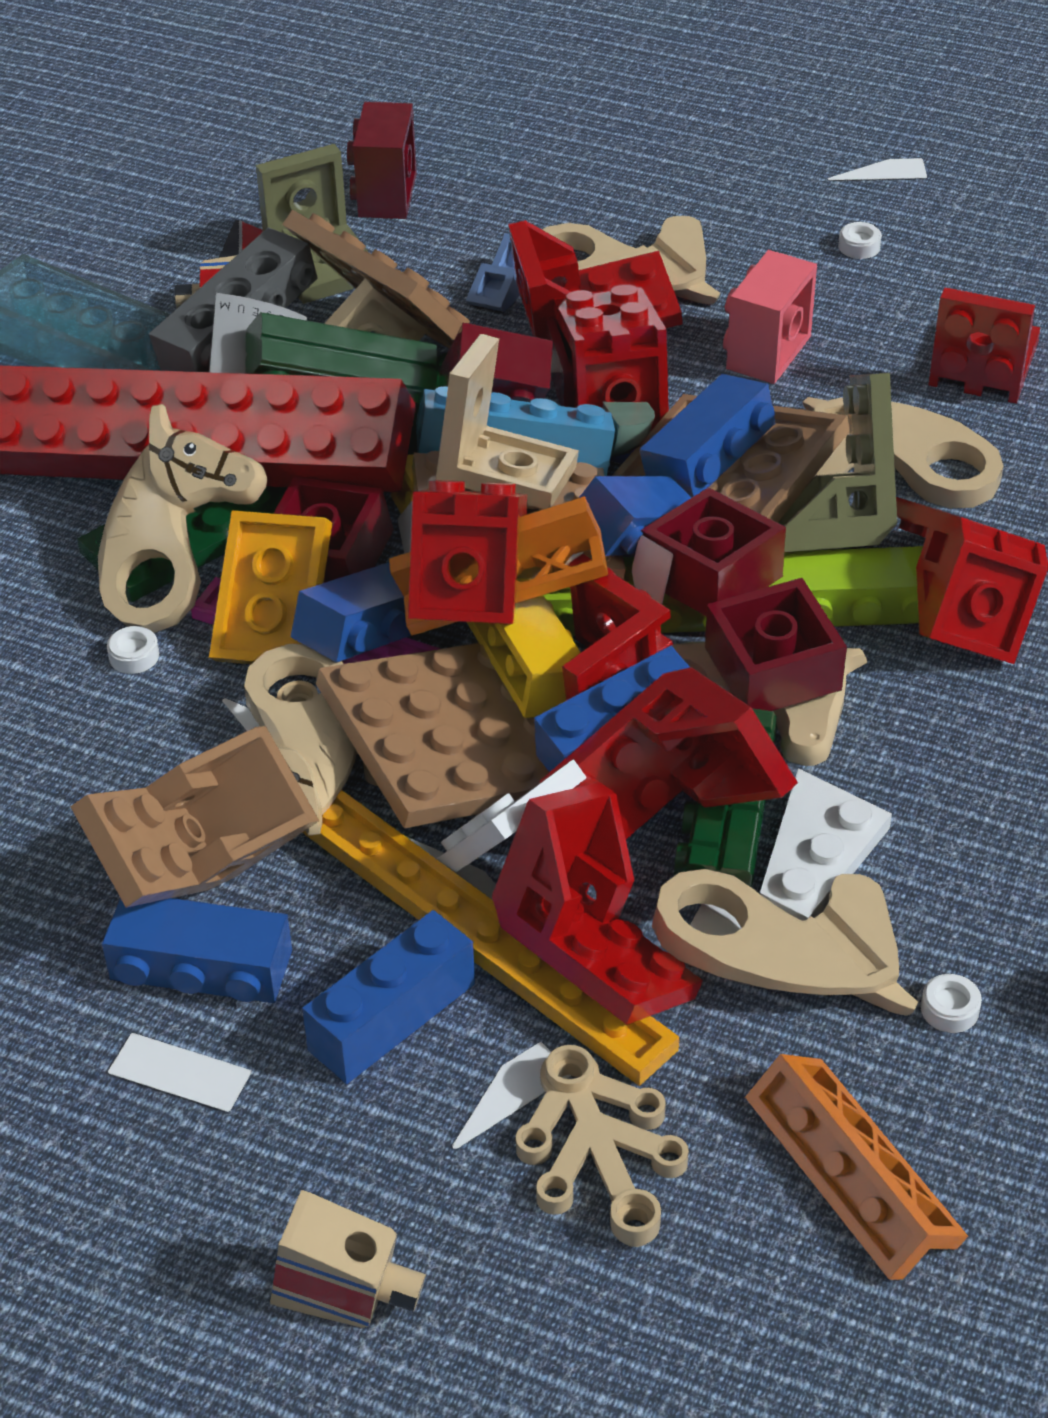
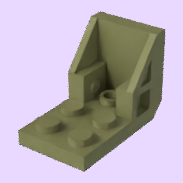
M890 373L849 375L850 385L844 386L843 405L845 414L852 416V434L846 436V457L849 464H854V472L816 475L778 522L786 527L785 552L879 545L897 525ZM853 493V503L849 505V497Z

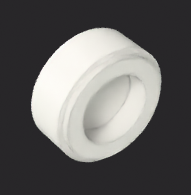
M853 222L845 225L840 230L838 247L848 257L856 259L870 258L879 253L882 234L872 224Z
M139 626L125 627L112 634L107 641L109 662L119 672L126 674L141 673L153 667L158 661L159 648L157 638L147 628Z
M955 974L938 975L929 980L924 987L921 1013L932 1027L948 1033L963 1032L971 1028L979 1017L982 1001L980 991L973 982L963 976Z

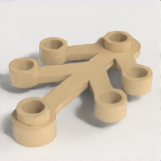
M576 1045L560 1046L549 1054L541 1066L540 1082L546 1093L530 1122L521 1126L516 1133V1154L522 1162L529 1165H539L546 1162L552 1154L551 1132L569 1104L576 1119V1124L550 1172L543 1174L537 1181L536 1199L538 1206L544 1212L552 1215L562 1214L569 1210L573 1204V1182L588 1154L591 1153L612 1200L610 1209L612 1233L625 1245L631 1247L643 1246L651 1242L659 1233L661 1222L660 1203L650 1192L635 1189L616 1146L651 1159L653 1170L665 1178H676L686 1171L689 1154L688 1146L680 1137L674 1135L660 1136L647 1131L659 1127L665 1119L666 1101L661 1092L653 1088L639 1089L599 1073L597 1062L587 1050ZM565 1075H571V1076H575V1077H577V1078H575V1079H565V1078H562V1077L565 1076ZM595 1099L628 1109L629 1118L634 1125L601 1113ZM642 1105H651L656 1110L646 1113L638 1108ZM533 1139L544 1143L536 1148L525 1145L527 1141ZM671 1152L677 1154L679 1158L674 1161H668L661 1158V1155ZM552 1188H558L565 1192L560 1197H550L545 1194L547 1190ZM630 1220H639L645 1225L635 1227L629 1226L626 1223Z

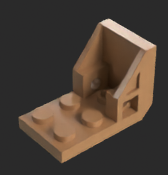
M266 726L255 727L177 765L146 788L87 794L70 806L125 907L208 891L235 878L320 821Z

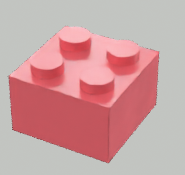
M768 249L756 265L752 264L749 267L745 279L737 288L733 287L726 299L725 312L729 314V327L723 340V348L727 350L726 369L772 384L777 382L811 337L817 273L816 263Z

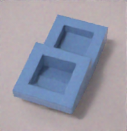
M504 234L492 265L481 263L466 298V302L469 305L504 312L520 296L516 283L510 234Z

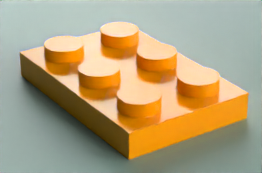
M244 511L231 512L209 658L218 662L251 665L266 651L287 644H302L290 637L298 594L301 590L324 583L332 522L323 517Z

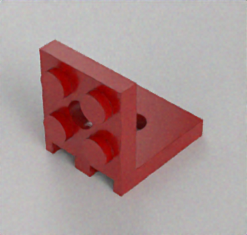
M618 285L613 287L611 291L600 293L577 290L569 292L566 297L553 298L554 315L572 350L575 408L582 404H590L602 408L603 402H648L655 414L652 430L665 414L669 412L667 329L642 287ZM628 382L633 385L631 393L626 398L621 400L610 398V391L616 384Z
M944 287L939 302L928 386L937 387L941 377L965 382L963 393L982 396L985 386L1010 391L1008 402L1017 404L1039 342L1041 327L1032 326L1035 305Z
M452 480L429 481V489L413 492L408 619L515 623L519 517L527 514L528 494L516 493V484L495 482L481 483V492L465 491V481ZM457 553H468L476 559L478 574L472 582L460 583L451 576L449 563Z
M581 554L568 563V566L573 567L592 561V559ZM608 567V575L570 587L575 637L577 641L588 648L562 666L566 701L671 645L673 646L672 640L661 634V624L671 618L670 609L652 599L646 591L637 589L618 577Z

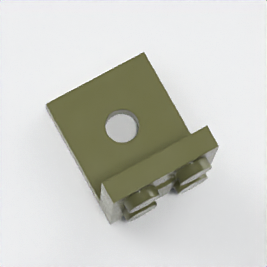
M335 144L256 165L263 232L269 227L297 238L282 225L290 212L294 210L308 219L314 213L335 228L333 233L341 235L343 231H346L358 239L347 225L341 151ZM310 188V192L304 200L293 202L294 196L298 191ZM311 251L318 279L298 296L303 304L354 289L327 264H322L325 262Z

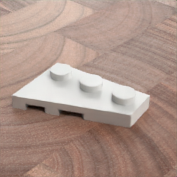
M573 759L516 801L513 800L509 793L441 841V844L447 851L439 856L437 860L456 873L517 831L530 798L572 789L587 777Z
M798 768L795 777L798 784L791 790L760 895L785 912L803 921L807 920L810 916L815 918L824 911L829 903V893L835 877L840 874H853L890 829L892 814Z

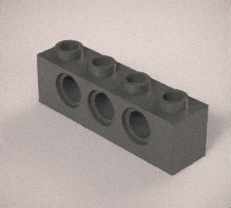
M269 227L149 333L160 369L165 371L209 372L216 293L236 295L284 308L288 307L318 279L309 243Z

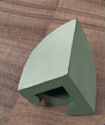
M603 402L602 408L605 412H611L615 428L610 457L625 455L639 447L649 435L655 418L654 410L649 403Z

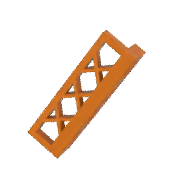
M585 496L519 517L517 577L523 570L535 566L541 568V571L534 579L516 582V603L608 575L601 530ZM591 550L592 561L573 567L565 565L573 554ZM411 552L389 558L390 573L404 596L406 626L412 636L458 622L408 619ZM457 553L449 563V571L456 581L469 583L478 574V563L468 553Z
M780 1054L745 1096L754 1110L889 1280H903L929 1249H958L968 1237L961 1226L822 1059Z

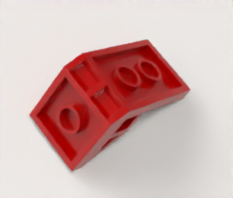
M526 220L508 224L517 288L533 337L546 339V319L556 318L554 315L553 298L566 297L569 292L586 290L592 293L607 292L618 285L642 287L666 328L683 324L682 311L659 250L579 270L574 249L569 244Z
M896 497L897 518L901 519L898 528L926 538L916 565L920 634L943 643L1014 664L1048 571L1045 545L954 514Z
M692 667L662 674L539 781L541 783L574 759L587 777L574 788L601 782L616 793L626 839L681 791L706 808L782 798L798 784L753 709Z
M601 782L530 798L492 894L500 927L626 1025L694 1000L703 980L687 969L684 962L678 960L669 952L663 951L644 937L643 932L638 926L619 918L634 883V875L616 793ZM590 884L595 888L596 900L587 894Z

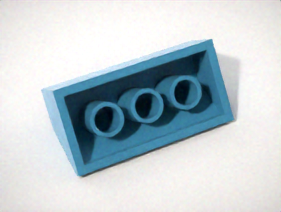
M446 386L438 387L436 390L424 389L416 420L417 453L440 451L448 391ZM491 393L487 426L579 450L577 462L603 468L604 475L607 476L615 435L611 412H605L603 408L590 404H582L577 408L558 406L556 402L543 398L524 402L511 400L510 397L501 393Z

